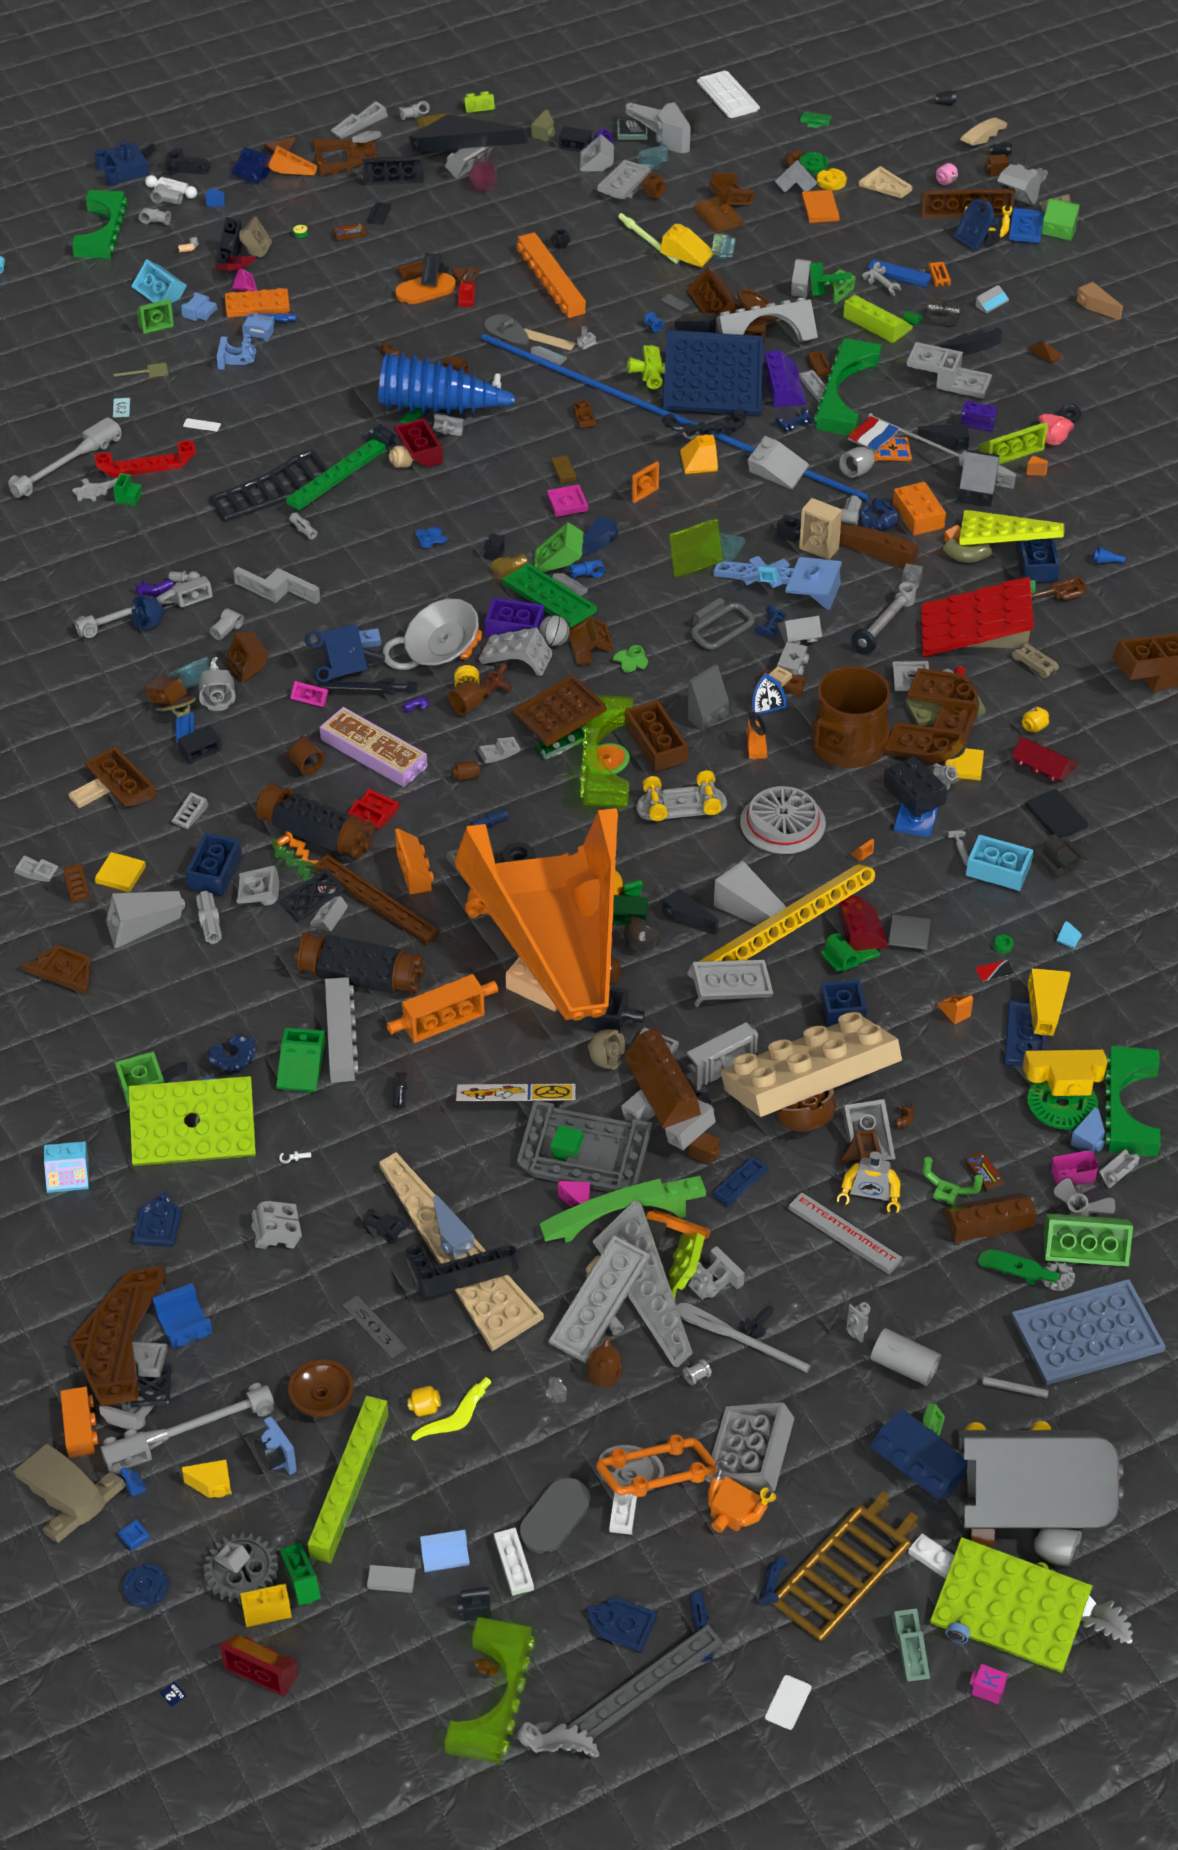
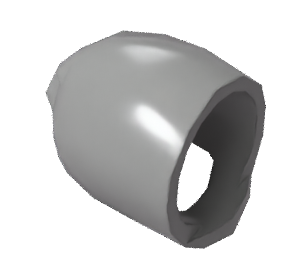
M865 447L850 449L842 454L840 458V470L851 478L867 473L874 464V452ZM849 456L853 457V463L857 467L856 471H850L847 468L846 459Z
M1043 1528L1034 1539L1035 1551L1049 1563L1069 1567L1075 1548L1081 1541L1082 1533L1068 1528Z

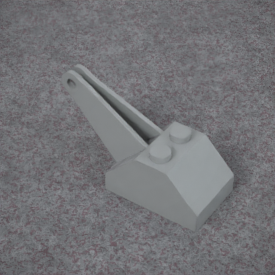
M675 102L666 104L662 110L634 103L626 104V114L657 133L656 141L663 149L678 153L690 152V125Z
M1010 164L1001 172L998 183L1002 189H1015L1014 199L1034 206L1038 199L1040 184L1046 179L1048 171L1042 168L1027 170L1020 164Z

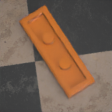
M655 1209L649 1211L646 1217L647 1220L685 1234L699 1233L705 1236L704 1240L710 1236V1229Z

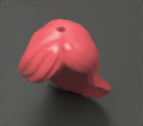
M1043 414L1038 417L1039 422L1048 423L1045 443L1050 445H1060L1074 428L1072 421L1062 416Z

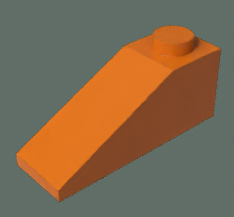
M276 146L267 166L272 171L281 174L315 175L317 165L279 146Z

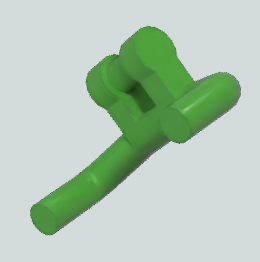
M925 1157L923 1174L937 1186L933 1199L939 1201L941 1199L947 1201V1204L954 1205L958 1194L975 1195L980 1192L983 1182L982 1175L975 1176L973 1186L961 1187L937 1177L931 1172L932 1158Z

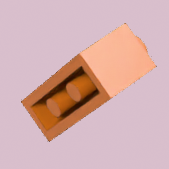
M87 1387L62 1390L61 1401L68 1457L95 1454L94 1445L98 1444L97 1431L93 1432L92 1427L96 1426L95 1413H91L90 1409L94 1408L93 1394H88Z

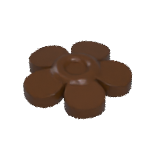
M487 1658L476 1659L473 1663L475 1667H478V1672L482 1675H486L488 1672L491 1676H497L500 1668L498 1664L491 1662Z

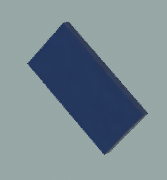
M1009 1000L1004 1065L1023 1067L1025 1051H1046L1047 1035L1034 1034L1030 1002Z

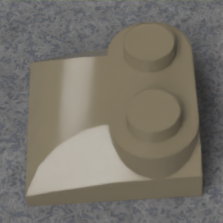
M254 216L246 228L240 230L239 238L248 248L249 254L256 257L264 256L272 240L257 217Z

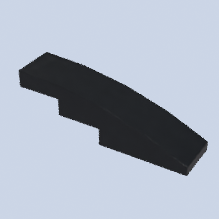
M996 328L988 333L981 330L971 336L964 333L941 344V348L963 352L962 356L980 352L1001 344L1002 330Z

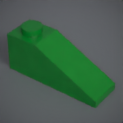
M301 1542L279 1549L299 1606L311 1604L315 1600L321 1599L316 1575Z

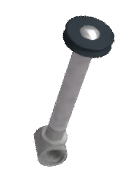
M910 582L900 584L895 600L868 630L858 629L852 634L851 642L857 651L863 654L873 652L877 645L876 635L903 606H912L915 603V584Z

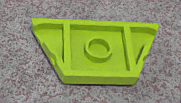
M699 1233L682 1234L678 1248L673 1254V1259L675 1260L669 1271V1286L674 1300L677 1288L683 1290L697 1270L705 1237Z

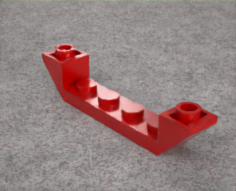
M193 440L177 442L178 453L117 462L112 461L111 452L94 454L98 469L114 478H118L120 473L131 476L182 468L196 453Z

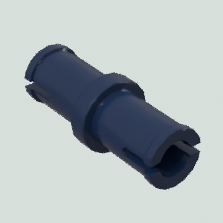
M505 807L491 814L488 812L485 816L472 820L471 826L486 824V827H493L496 823L509 819V814Z

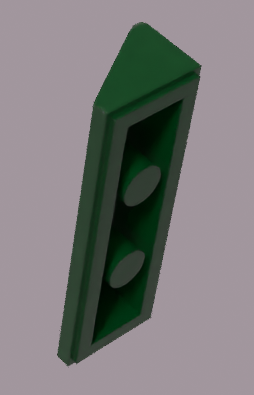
M580 726L570 734L557 740L554 744L549 746L542 742L536 744L534 750L546 761L589 741L590 737L584 726Z

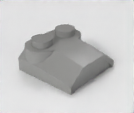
M275 866L239 873L238 904L260 901L263 905H271L278 899L279 877Z
M149 1391L145 1392L148 1395L154 1394L153 1392ZM138 1396V1400H144V1398ZM130 1402L101 1405L99 1408L100 1414L107 1423L137 1431L145 1425V1416L154 1406L130 1407Z

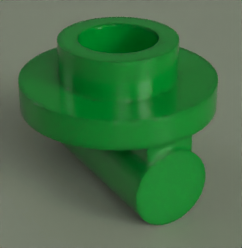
M641 879L622 884L623 893L626 896L638 897L642 893L643 883Z

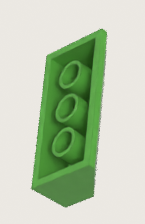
M1045 1213L1043 1232L1045 1260L1129 1267L1133 1225L1128 1219Z

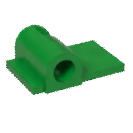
M838 933L832 934L827 938L825 950L821 951V955L836 972L859 966L860 963L880 956L877 949L855 951Z

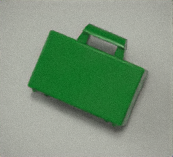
M804 111L800 117V122H805L808 127L819 128L821 125L829 126L832 115Z

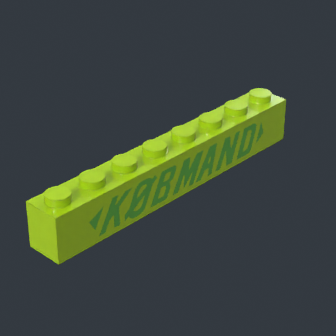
M370 1396L365 1398L308 1542L309 1558L330 1564L333 1560L389 1415L386 1400Z

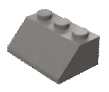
M494 146L459 149L457 153H452L447 157L445 167L457 179L487 161Z

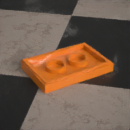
M832 190L802 192V199L809 223L839 221L840 216Z

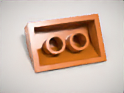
M399 828L395 829L397 858L409 895L432 891L431 883L434 882L432 871H428L430 866L428 858H424V846L420 845L417 837Z

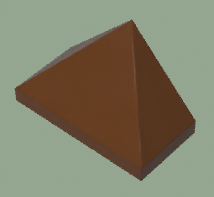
M295 137L268 142L264 145V149L274 152L276 146H279L289 151L295 141Z
M1041 340L1029 346V350L1051 364L1063 358V354Z

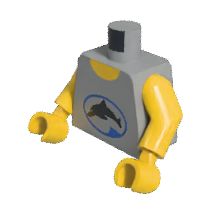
M871 1152L869 1158L862 1157L860 1163L854 1164L846 1171L841 1186L843 1190L837 1195L838 1202L840 1196L845 1195L847 1197L845 1205L849 1203L848 1192L850 1190V1194L887 1201L891 1198V1202L887 1205V1211L891 1212V1204L897 1206V1213L900 1211L901 1205L897 1201L900 1198V1180L895 1171L891 1169L890 1162L882 1160L881 1153Z

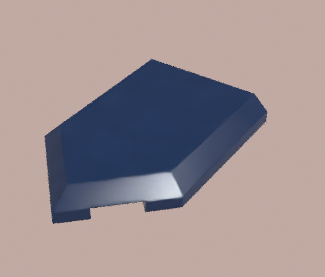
M166 1192L158 1195V1198L154 1201L147 1202L140 1207L133 1237L135 1244L159 1247L174 1246L182 1210L173 1203Z
M617 1597L608 1599L607 1602L600 1605H592L586 1608V1612L598 1637L638 1652L643 1651L658 1616L656 1611Z

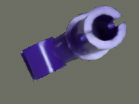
M170 579L158 584L154 583L153 586H147L146 581H141L142 585L135 583L138 595L149 594L159 596L174 586Z

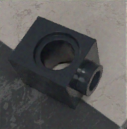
M785 514L777 523V537L795 543L800 538L801 520Z

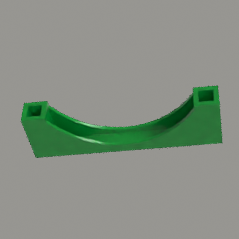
M844 338L842 344H839L838 354L835 356V362L832 364L831 373H829L828 383L825 385L821 403L818 405V413L815 414L814 423H817L816 430L850 435L852 431L858 428L859 413L853 412L843 403L838 395L837 388L851 374L865 368L878 367L881 358V344Z

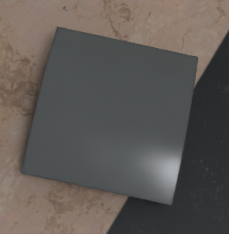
M892 915L889 945L927 950L931 919Z

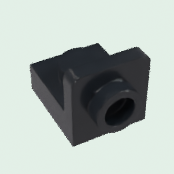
M380 423L376 428L373 426L368 432L370 437L367 439V442L374 437L387 447L396 435Z

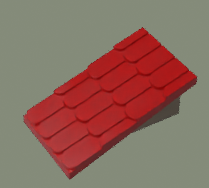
M1030 577L1006 581L1000 585L948 596L946 599L930 601L921 605L922 657L962 647L1020 648L1023 644H1028L1030 630H1033L1034 626Z

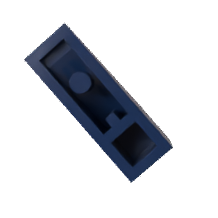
M598 516L583 535L581 558L610 545L613 539L617 538L618 529L616 521Z

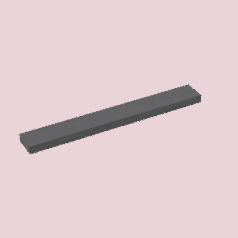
M707 1624L569 1724L566 1729L577 1725V1733L586 1730V1737L591 1736L594 1739L723 1645L722 1640ZM572 1748L571 1752L574 1753L576 1750Z

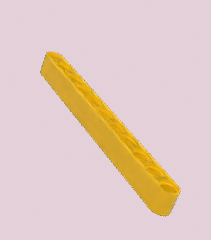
M859 864L853 866L699 962L722 961L724 957L725 961L747 960L869 885L875 878L874 870Z

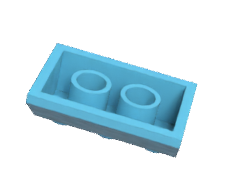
M146 259L132 287L153 303L170 299L171 303L180 299L187 285L160 265Z

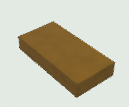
M567 455L551 458L552 466L560 483L576 481V474Z

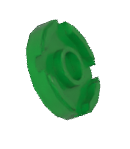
M809 152L799 159L800 164L810 174H818L820 171L828 169L829 160L826 156H822L821 153Z

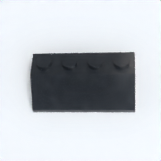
M423 156L362 158L364 186L424 183Z

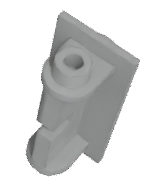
M1124 1149L1099 1171L1108 1189L1139 1163L1140 1158L1137 1154H1129L1127 1149Z
M865 1302L857 1307L849 1305L846 1327L849 1335L858 1339L861 1343L863 1342L864 1333L868 1330L867 1316L870 1312V1306Z

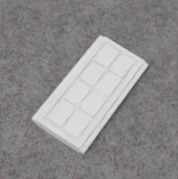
M728 71L714 73L697 79V83L728 118L749 114L760 109V106Z

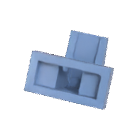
M244 334L242 346L232 347L228 344V337L221 336L217 352L218 369H225L226 364L246 365L254 362L256 348L250 343L251 339L246 334Z

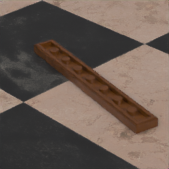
M328 854L314 865V869L318 872L326 868L345 887L347 892L425 945L439 935V930Z

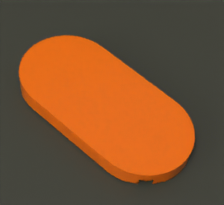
M446 273L439 274L437 287L421 284L422 277L409 280L396 287V298L402 303L408 302V304L412 305L446 296L453 292L456 286L455 279Z

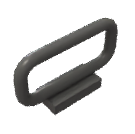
M718 598L695 613L691 636L701 647L707 650H715L754 624L755 618L752 612L737 602L724 606L725 601ZM733 609L739 610L748 618L747 622L714 643L706 642L698 634L699 630Z

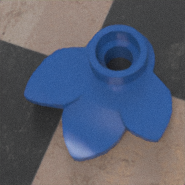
M430 527L427 530L418 529L415 533L420 546L425 548L432 547L433 543H444L448 540L447 537L441 535L442 530L437 527Z

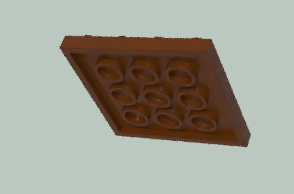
M571 674L514 708L512 712L542 743L549 746L595 717L600 716L608 709L604 702Z

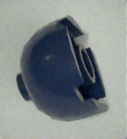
M150 595L136 596L132 604H135V609H132V616L136 627H141V631L157 627L164 615L163 606L155 597Z

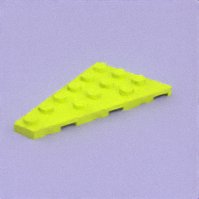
M964 510L959 540L960 545L1059 538L1064 537L1065 529L1064 523Z

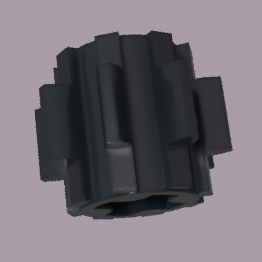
M556 229L554 235H551L553 246L559 249H565L568 246L570 236L566 229Z

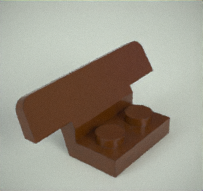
M589 617L572 628L569 627V637L576 662L579 666L593 663L590 650L595 646L608 652L613 648L607 624Z

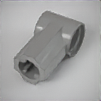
M158 184L150 194V198L154 203L158 204L164 201L180 205L183 192L168 189L164 184Z
M851 496L847 499L845 508H842L841 524L857 526L859 511L862 505V500L858 496Z
M227 608L221 614V619L210 628V633L217 640L223 639L233 628L239 629L242 626L244 616Z

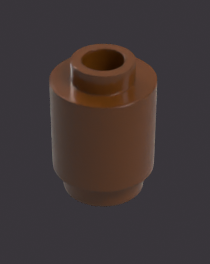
M456 356L446 357L444 367H447L451 362L454 370L459 371L463 366L464 373H467L469 369L467 360Z
M478 762L455 763L454 767H452V776L457 781L475 779L480 775Z

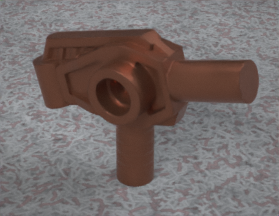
M502 663L497 671L489 673L480 685L482 688H489V692L486 695L491 696L492 692L499 687L507 692L512 691L513 686L504 682L505 676L503 674L508 668L506 664Z

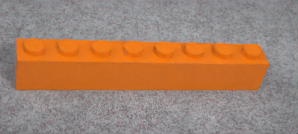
M536 233L518 236L517 251L522 254L530 269H533L536 277L541 280L542 285L548 290L549 295H552L555 303L560 306L562 313H565L568 318L585 314V299Z

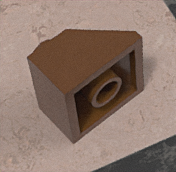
M254 632L235 633L226 663L239 681L243 683L264 668L269 653Z

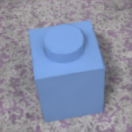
M1094 1108L1073 1132L1071 1145L1082 1152L1091 1151L1094 1154L1096 1151L1099 1152L1105 1144V1141H1103L1105 1131L1099 1109Z

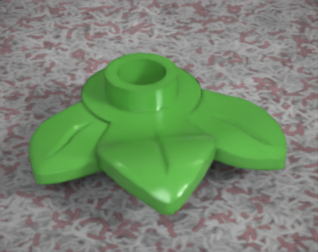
M633 645L629 650H621L613 657L614 661L622 663V671L626 673L633 672L637 667L645 669L648 665L645 651L639 645Z

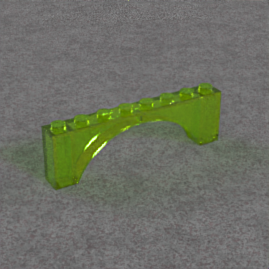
M596 695L606 704L608 710L587 722L586 724L588 725H585L584 736L588 737H584L583 748L587 749H583L582 760H586V762L582 761V772L585 774H581V785L584 786H581L580 797H584L583 805L628 808L629 781L616 776L602 763L597 747L608 733L625 725V710L633 707V697Z

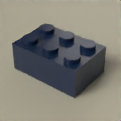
M1054 538L1017 541L1016 549L1022 578L1030 577V580H1035V582L1058 581L1060 563Z
M204 833L185 872L187 888L224 895L242 857L240 840Z

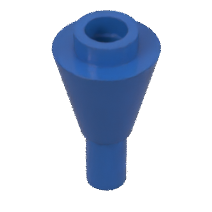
M1098 547L1093 552V560H1095L1096 564L1113 561L1125 562V556L1115 555L1101 547Z

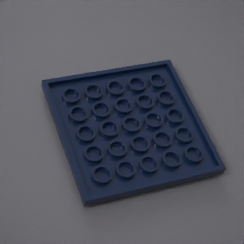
M667 330L663 409L732 414L737 409H743L746 415L761 416L763 336Z

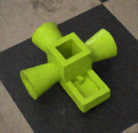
M643 345L644 361L629 357L627 373L641 372L643 381H647V386L651 389H657L663 383L660 374L665 375V363L661 361L659 347Z

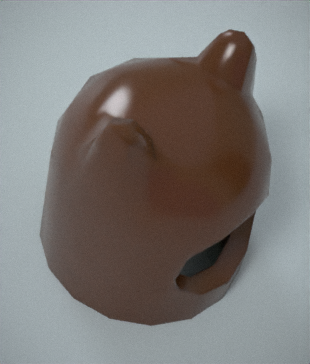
M473 681L463 682L449 691V702L459 715L465 716L483 703L484 696L489 692V688H482Z
M303 735L285 753L288 760L305 775H311L318 771L325 760L323 751ZM315 753L317 755L316 764L312 767L305 766L304 763L308 757Z
M605 1339L602 1344L593 1348L587 1358L588 1378L594 1385L599 1387H611L618 1383L622 1376V1357L619 1351L611 1345L609 1339Z

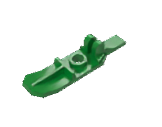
M988 1249L982 1252L977 1260L981 1267L994 1268L1002 1271L1003 1274L1007 1272L1023 1277L1030 1285H1034L1036 1279L1057 1283L1060 1277V1273L1044 1269L1035 1261L999 1250Z

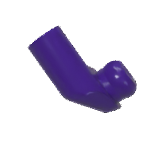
M419 697L404 704L402 709L405 713H408L419 705L422 709H426L430 706V703L426 697Z

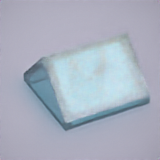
M204 657L166 675L167 677L180 678L184 688L187 689L198 684L204 671H210L209 659Z

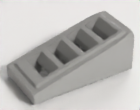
M191 792L172 819V823L188 830L208 807L207 799ZM181 818H182V819H185V820H187V822L184 823V822L180 821V819H181Z

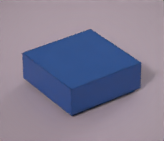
M137 1519L118 1532L119 1537L131 1551L150 1539V1534Z

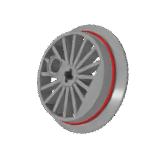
M778 786L761 791L745 806L741 814L740 825L746 839L757 848L775 854H795L805 851L819 842L825 832L826 821L822 810L810 795L797 788ZM786 829H789L791 834H786Z

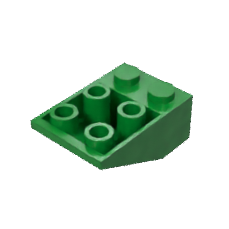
M285 1028L281 1045L277 1089L317 1092L326 1049L325 1031Z

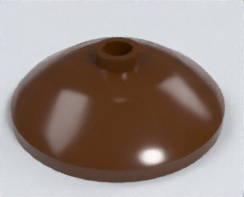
M741 289L737 294L738 302L742 309L745 308V311H750L751 307L760 306V309L766 308L767 304L772 303L766 297L749 289ZM765 315L756 319H766V322L776 321L778 317Z
M326 1359L313 1360L303 1364L293 1373L288 1384L289 1398L294 1407L301 1413L312 1417H326L338 1413L348 1405L354 1392L353 1378L347 1368L338 1362Z

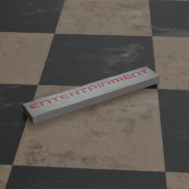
M801 1192L789 1205V1210L887 1274H890L902 1262L901 1256Z

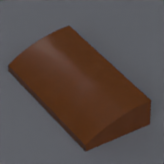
M116 746L109 748L84 763L90 772L125 807L138 805L157 797L155 786Z

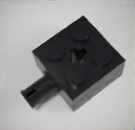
M610 987L609 1003L605 1015L597 1018L592 1016L584 1017L581 1019L582 1028L596 1031L612 1029L618 1030V1033H621L623 1022L626 1020L643 1023L645 1011L628 1008L629 990Z

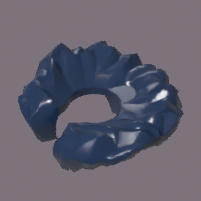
M879 498L872 500L874 509L884 512L879 518L872 515L870 510L871 504L866 503L859 511L863 527L878 531L894 527L900 518L899 511L892 504Z
M236 1034L228 1038L230 1049L233 1050L237 1047L239 1050L235 1056H225L223 1054V1046L216 1044L210 1048L206 1058L218 1069H223L228 1073L242 1071L248 1064H251L252 1058H255V1052L257 1051L254 1045L255 1039L250 1036L243 1037Z

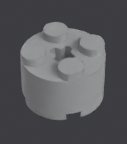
M215 669L204 671L201 674L198 688L199 700L202 705L204 704L211 711H222L227 709L231 703L233 704L235 701L234 679L229 671Z

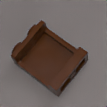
M713 173L709 186L725 204L751 205L755 191L753 189L741 188L737 184L739 177L737 173Z

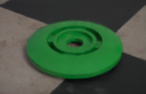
M1047 1080L1042 1083H1034L1030 1087L1027 1096V1104L1031 1113L1042 1123L1058 1129H1076L1094 1108L1098 1109V1099L1093 1090L1091 1095L1054 1096L1051 1093ZM1048 1094L1046 1102H1043L1044 1096ZM1058 1099H1065L1069 1104L1060 1106L1056 1101ZM1079 1101L1082 1104L1081 1110H1078Z

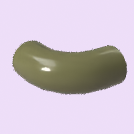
M955 538L950 539L943 548V551L948 556L963 563H976L990 557L992 554L988 543L966 546L960 545V542Z

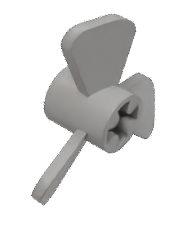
M1069 1178L1062 1180L1054 1189L1055 1197L1068 1205L1070 1215L1091 1217L1092 1213L1113 1214L1116 1210L1113 1198H1105L1089 1203L1085 1195L1076 1194L1073 1183Z

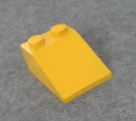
M674 224L662 238L660 250L662 254L701 268L715 253L694 232L681 224Z

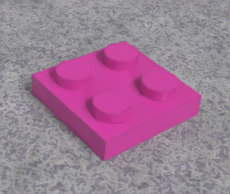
M580 485L547 490V497L556 517L588 511V504Z

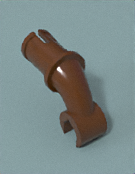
M800 149L785 155L788 167L792 166L802 156Z

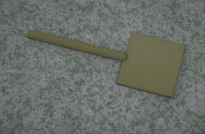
M165 362L147 365L148 369L116 373L113 374V377L149 373V378L169 375Z

